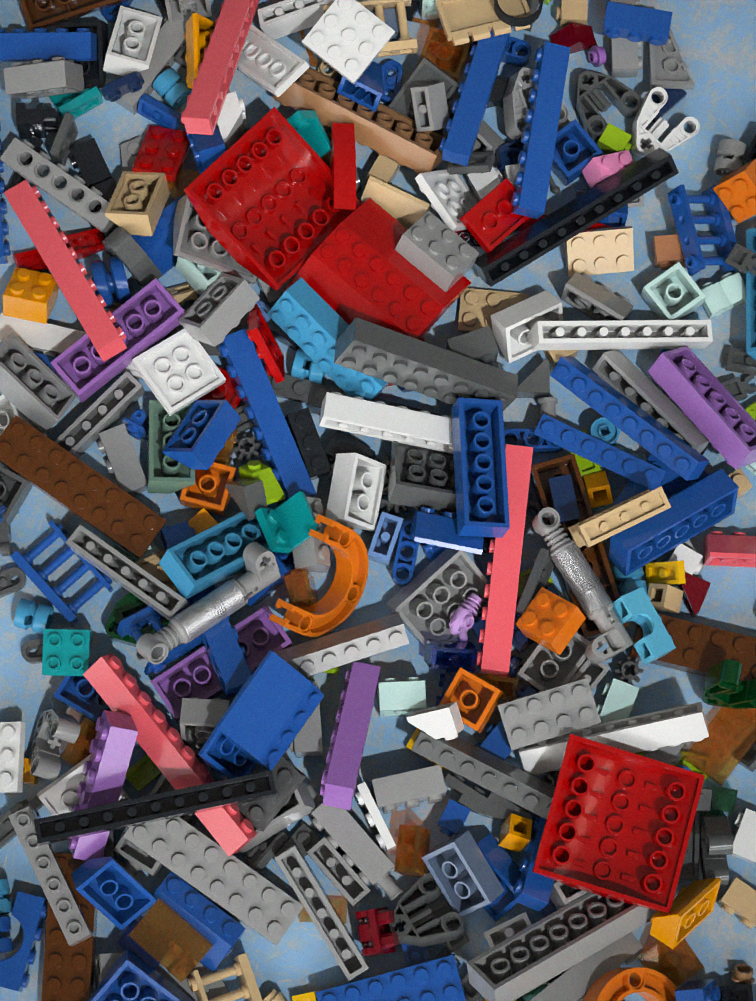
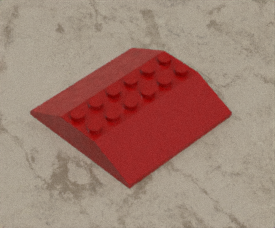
M275 107L184 189L212 236L238 264L276 291L304 265L310 255L330 233L353 212L351 210H332V170ZM356 197V209H357L360 205H362V203H361V202L358 200V198Z
M369 198L347 216L319 245L282 294L302 277L348 325L357 317L420 340L471 284V281L463 276L447 292L443 291L395 250L403 233L408 229Z
M569 734L532 872L616 901L670 913L705 775Z

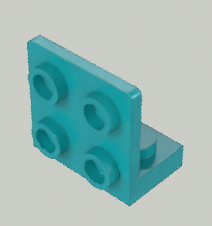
M97 86L84 89L78 93L48 96L62 119L65 112L72 114L74 119L103 103Z
M298 110L287 119L290 125L320 158L331 151V143L315 110Z
M303 491L297 492L276 509L259 508L254 512L271 552L288 554L312 537L308 535L311 529L317 532L320 530Z
M44 629L42 675L84 676L83 674L89 669L90 641H93V631Z

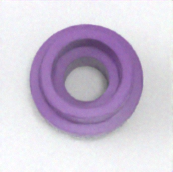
M594 45L588 52V60L594 67H600L606 62V52L602 46Z

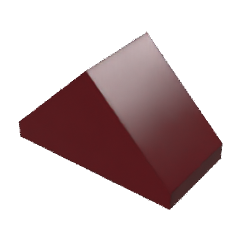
M572 22L550 36L551 43L570 47V54L591 49L592 46L597 45L592 27Z
M685 572L686 583L677 585L683 591V599L691 617H695L701 609L711 583Z

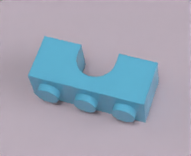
M643 587L622 595L613 602V609L622 624L633 621L639 624L643 630V638L636 642L634 647L644 665L667 655L676 648L672 637L668 634L660 615L657 614L649 595Z

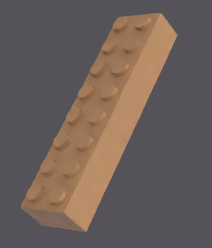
M311 67L279 97L275 95L273 97L280 104L297 111L315 110L323 126L331 128L332 123L354 124L355 140L358 144L368 146L379 155L387 156L395 160L397 164L413 169L417 174L434 171L442 162L443 151L440 150V145L443 137L447 138L446 136L436 131L417 132L415 120L379 103L377 111L374 112L338 94L337 90L340 82Z

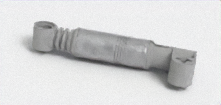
M551 507L543 508L534 517L532 527L536 533L546 537L544 541H548V547L551 546L550 556L563 575L565 581H567L566 583H568L570 589L573 590V595L577 597L576 599L579 601L578 603H580L583 611H585L584 613H586L589 620L594 621L602 635L586 647L585 654L590 662L594 664L603 663L632 646L634 642L614 611L613 602L608 597L609 595H607L604 587H602L603 585L599 582L600 580H598L597 575H595L592 567H590L591 565H589L586 557H584L574 540H571L569 537L566 538L568 534L563 533L565 529L560 528L562 525L559 513ZM542 517L547 518L550 521V525L544 524ZM606 643L609 645V647L605 649L603 652L597 651V649L601 648Z
M257 542L247 545L243 551V560L247 573L236 580L231 579L225 582L222 586L207 594V596L199 599V601L170 619L167 627H163L157 633L142 635L136 644L137 652L154 665L160 664L166 659L168 652L176 648L178 644L191 642L194 638L241 609V607L248 603L249 598L280 579V571L274 554Z

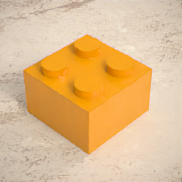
M15 267L3 294V315L47 324L58 298L59 289L52 274Z

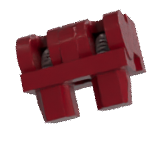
M388 907L355 912V917L359 920V926H357L359 940L363 944L362 956H379L396 952L395 946L399 945L398 935L396 932H386L389 924L395 921L393 910H388Z

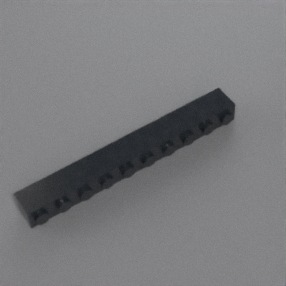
M659 147L499 244L489 253L479 256L474 262V266L480 278L492 287L675 176L679 172L672 155Z
M270 770L34 819L38 845L41 846L276 796L277 792L273 773Z

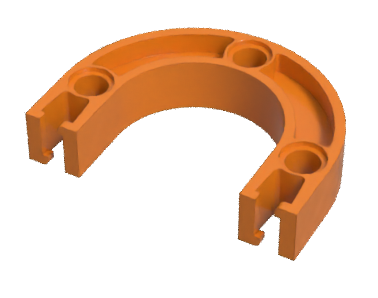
M320 514L317 515L315 522L318 524L322 522L327 525L323 534L311 529L308 535L328 544L333 549L336 557L334 580L322 599L308 607H298L278 598L275 606L287 609L284 618L282 619L272 613L269 617V620L285 628L310 637L321 636L333 631L350 616L363 594L369 568L368 553L362 538L352 529Z
M622 967L608 971L600 976L588 989L583 1001H622L632 993L639 994L646 1001H676L675 990L677 987L670 979L656 970L643 967Z

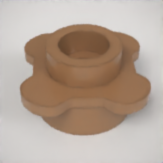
M736 964L730 970V973L733 974L731 977L732 981L738 984L745 985L755 982V978L752 977L754 974L753 968L747 964Z

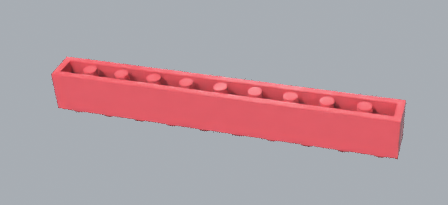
M225 0L221 3L220 15L216 17L214 32L210 33V43L208 48L206 47L204 50V59L199 64L197 79L193 80L192 93L188 95L186 109L181 114V122L185 124L188 134L213 135L260 0Z
M26 179L3 192L103 362L127 349L123 342L126 339L125 334L120 326L115 328L113 325L117 321L110 310L107 312L104 310L107 304L101 294L95 295L94 291L98 289L92 279L86 280L85 275L88 273L82 262L76 263L75 260L78 259L77 254L72 246L67 248L66 244L69 241L64 232L58 233L57 228L60 226L54 216H48L47 213L51 211L44 200L39 201L38 198L41 197V194L35 185L31 187Z
M510 444L505 446L510 528L503 538L495 537V539H490L489 553H493L492 562L488 561L486 575H491L490 584H485L484 597L488 598L487 607L483 606L481 620H486L485 629H480L479 643H483L482 652H478L476 663L477 666H481L480 672L508 675L533 454V447Z
M112 653L102 656L83 674L113 712L131 715L138 730L136 741L175 790L215 782L210 776L208 768L201 764L195 757L194 751L185 745L180 738L179 732L169 725L165 715L156 709L151 702L150 696L140 689L136 679L127 673L118 657ZM237 804L195 813L228 856L240 851L257 835L253 824L239 812Z

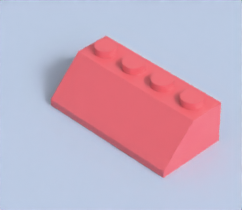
M721 531L710 532L704 538L703 565L756 568V534L755 536H746L744 532H734L732 535H724V532Z

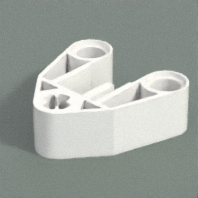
M661 87L653 88L644 96L632 123L631 149L634 155L638 157H645L659 147L668 152L695 136L700 130V124L694 117H686L679 122L661 142L658 141V138L670 126L665 119L663 120L659 117L649 130L645 129L668 100L667 92ZM652 94H656L659 97V104L652 101ZM685 123L691 126V133H687L684 130ZM642 142H645L647 145L645 146V149H642L640 147L642 145Z

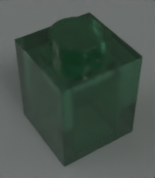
M718 786L712 787L710 812L724 813L729 816L734 814L738 790Z

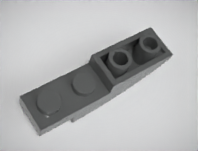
M448 773L444 779L447 787L461 795L458 803L471 809L476 814L500 821H505L511 813L528 819L532 817L528 813L529 810L511 803L494 792H491L489 797L486 798L483 790L476 786L472 788L464 784L466 780L456 773L453 775Z

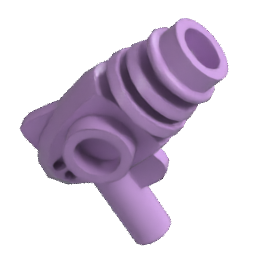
M474 593L468 596V600L461 603V607L455 609L450 615L451 635H458L462 646L469 644L466 632L473 626V615L477 616L478 607H481L483 602Z

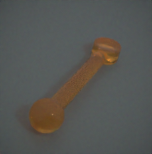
M413 18L412 22L429 25L430 28L437 26L436 20L427 21L419 18Z
M305 29L298 31V33L302 37V40L306 37L304 33ZM306 47L310 58V66L316 67L318 60L314 58L312 51Z

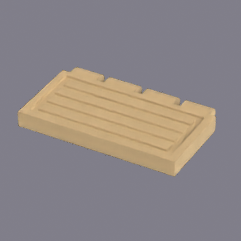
M435 0V6L447 41H452L454 46L469 43V36H471L474 42L490 38V31H492L494 37L512 32L511 26L501 21L496 15L494 0ZM498 0L500 8L512 17L524 18L531 15L526 0ZM530 25L523 27L513 26L514 31L530 28Z

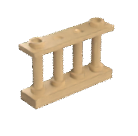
M369 0L359 2L369 11L375 10V16L384 23L383 9L397 8L400 31L399 41L390 42L389 40L376 58L417 53V39L409 37L405 6H411L412 0ZM330 2L327 4V6H324V13L328 10V8L332 5L333 2Z
M662 486L651 491L647 489L568 527V530L579 548L584 545L591 547L671 508V505Z
M247 953L234 957L232 966L201 977L198 970L189 973L188 984L191 991L195 992L198 1001H234L240 998L247 999V1001H263ZM233 975L239 976L241 982L239 989L211 999L207 998L203 986Z

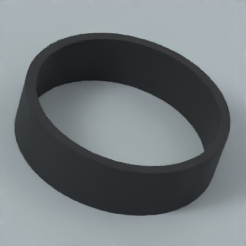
M494 0V10L498 18L504 23L514 27H523L532 24L538 19L542 11L543 0H538L540 6L534 14L524 18H516L506 14L500 8L498 0Z

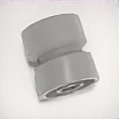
M734 139L719 141L718 157L715 160L713 172L720 177H724L742 167V159L746 153L747 145Z

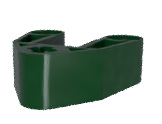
M130 592L117 602L106 622L105 631L113 641L136 647L137 642L133 636L128 634L121 638L119 634H115L114 631L111 632V630H114L113 626L119 625L120 621L125 619L124 616L147 606L146 603ZM164 620L161 621L163 627H167L170 621ZM147 626L140 630L143 635L146 633H156L152 626Z
M723 660L708 669L702 701L708 705L726 708H756V679L741 681L743 665L735 660Z

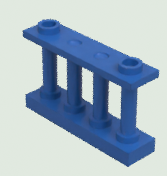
M716 184L702 192V195H687L684 185H679L667 193L685 264L690 276L706 268V265H721L723 275L737 271V269L725 263L737 241L729 211L713 190ZM704 203L707 215H692L689 204ZM695 224H710L713 236H697ZM715 244L718 256L703 257L700 245Z
M51 520L48 524L53 531L27 554L24 552L21 555L16 550L10 557L63 617L74 626L79 621L76 616L77 610L103 587L111 593L113 588L110 584L113 581L104 573L100 574L93 565L74 553L69 546L45 568L39 569L36 572L31 566L34 563L33 560L60 537L67 545L66 541L68 538L65 536L68 533L67 530L60 523L56 525ZM75 554L83 564L57 587L54 585L50 588L46 583L47 577ZM90 570L98 580L75 601L69 602L66 605L60 599L63 597V593Z
M148 606L121 620L117 632L121 638L129 634L137 642L143 635L140 631L141 628L147 624L152 626L156 633L162 630L163 625L159 620L163 616ZM198 636L187 644H181L173 648V650L168 652L166 659L160 664L154 665L147 662L144 670L145 675L152 672L156 674L162 671L168 663L204 645L201 637Z

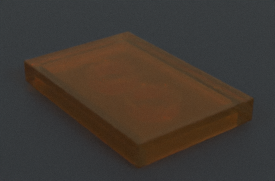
M161 898L128 935L181 983L213 947L212 943Z

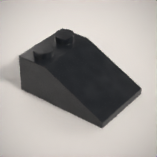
M102 21L59 23V28L69 29V32H76L77 28H88L90 32L97 34V61H74V63L80 64L83 67L84 89L95 86L103 88L106 82V71H103L109 46L108 24Z

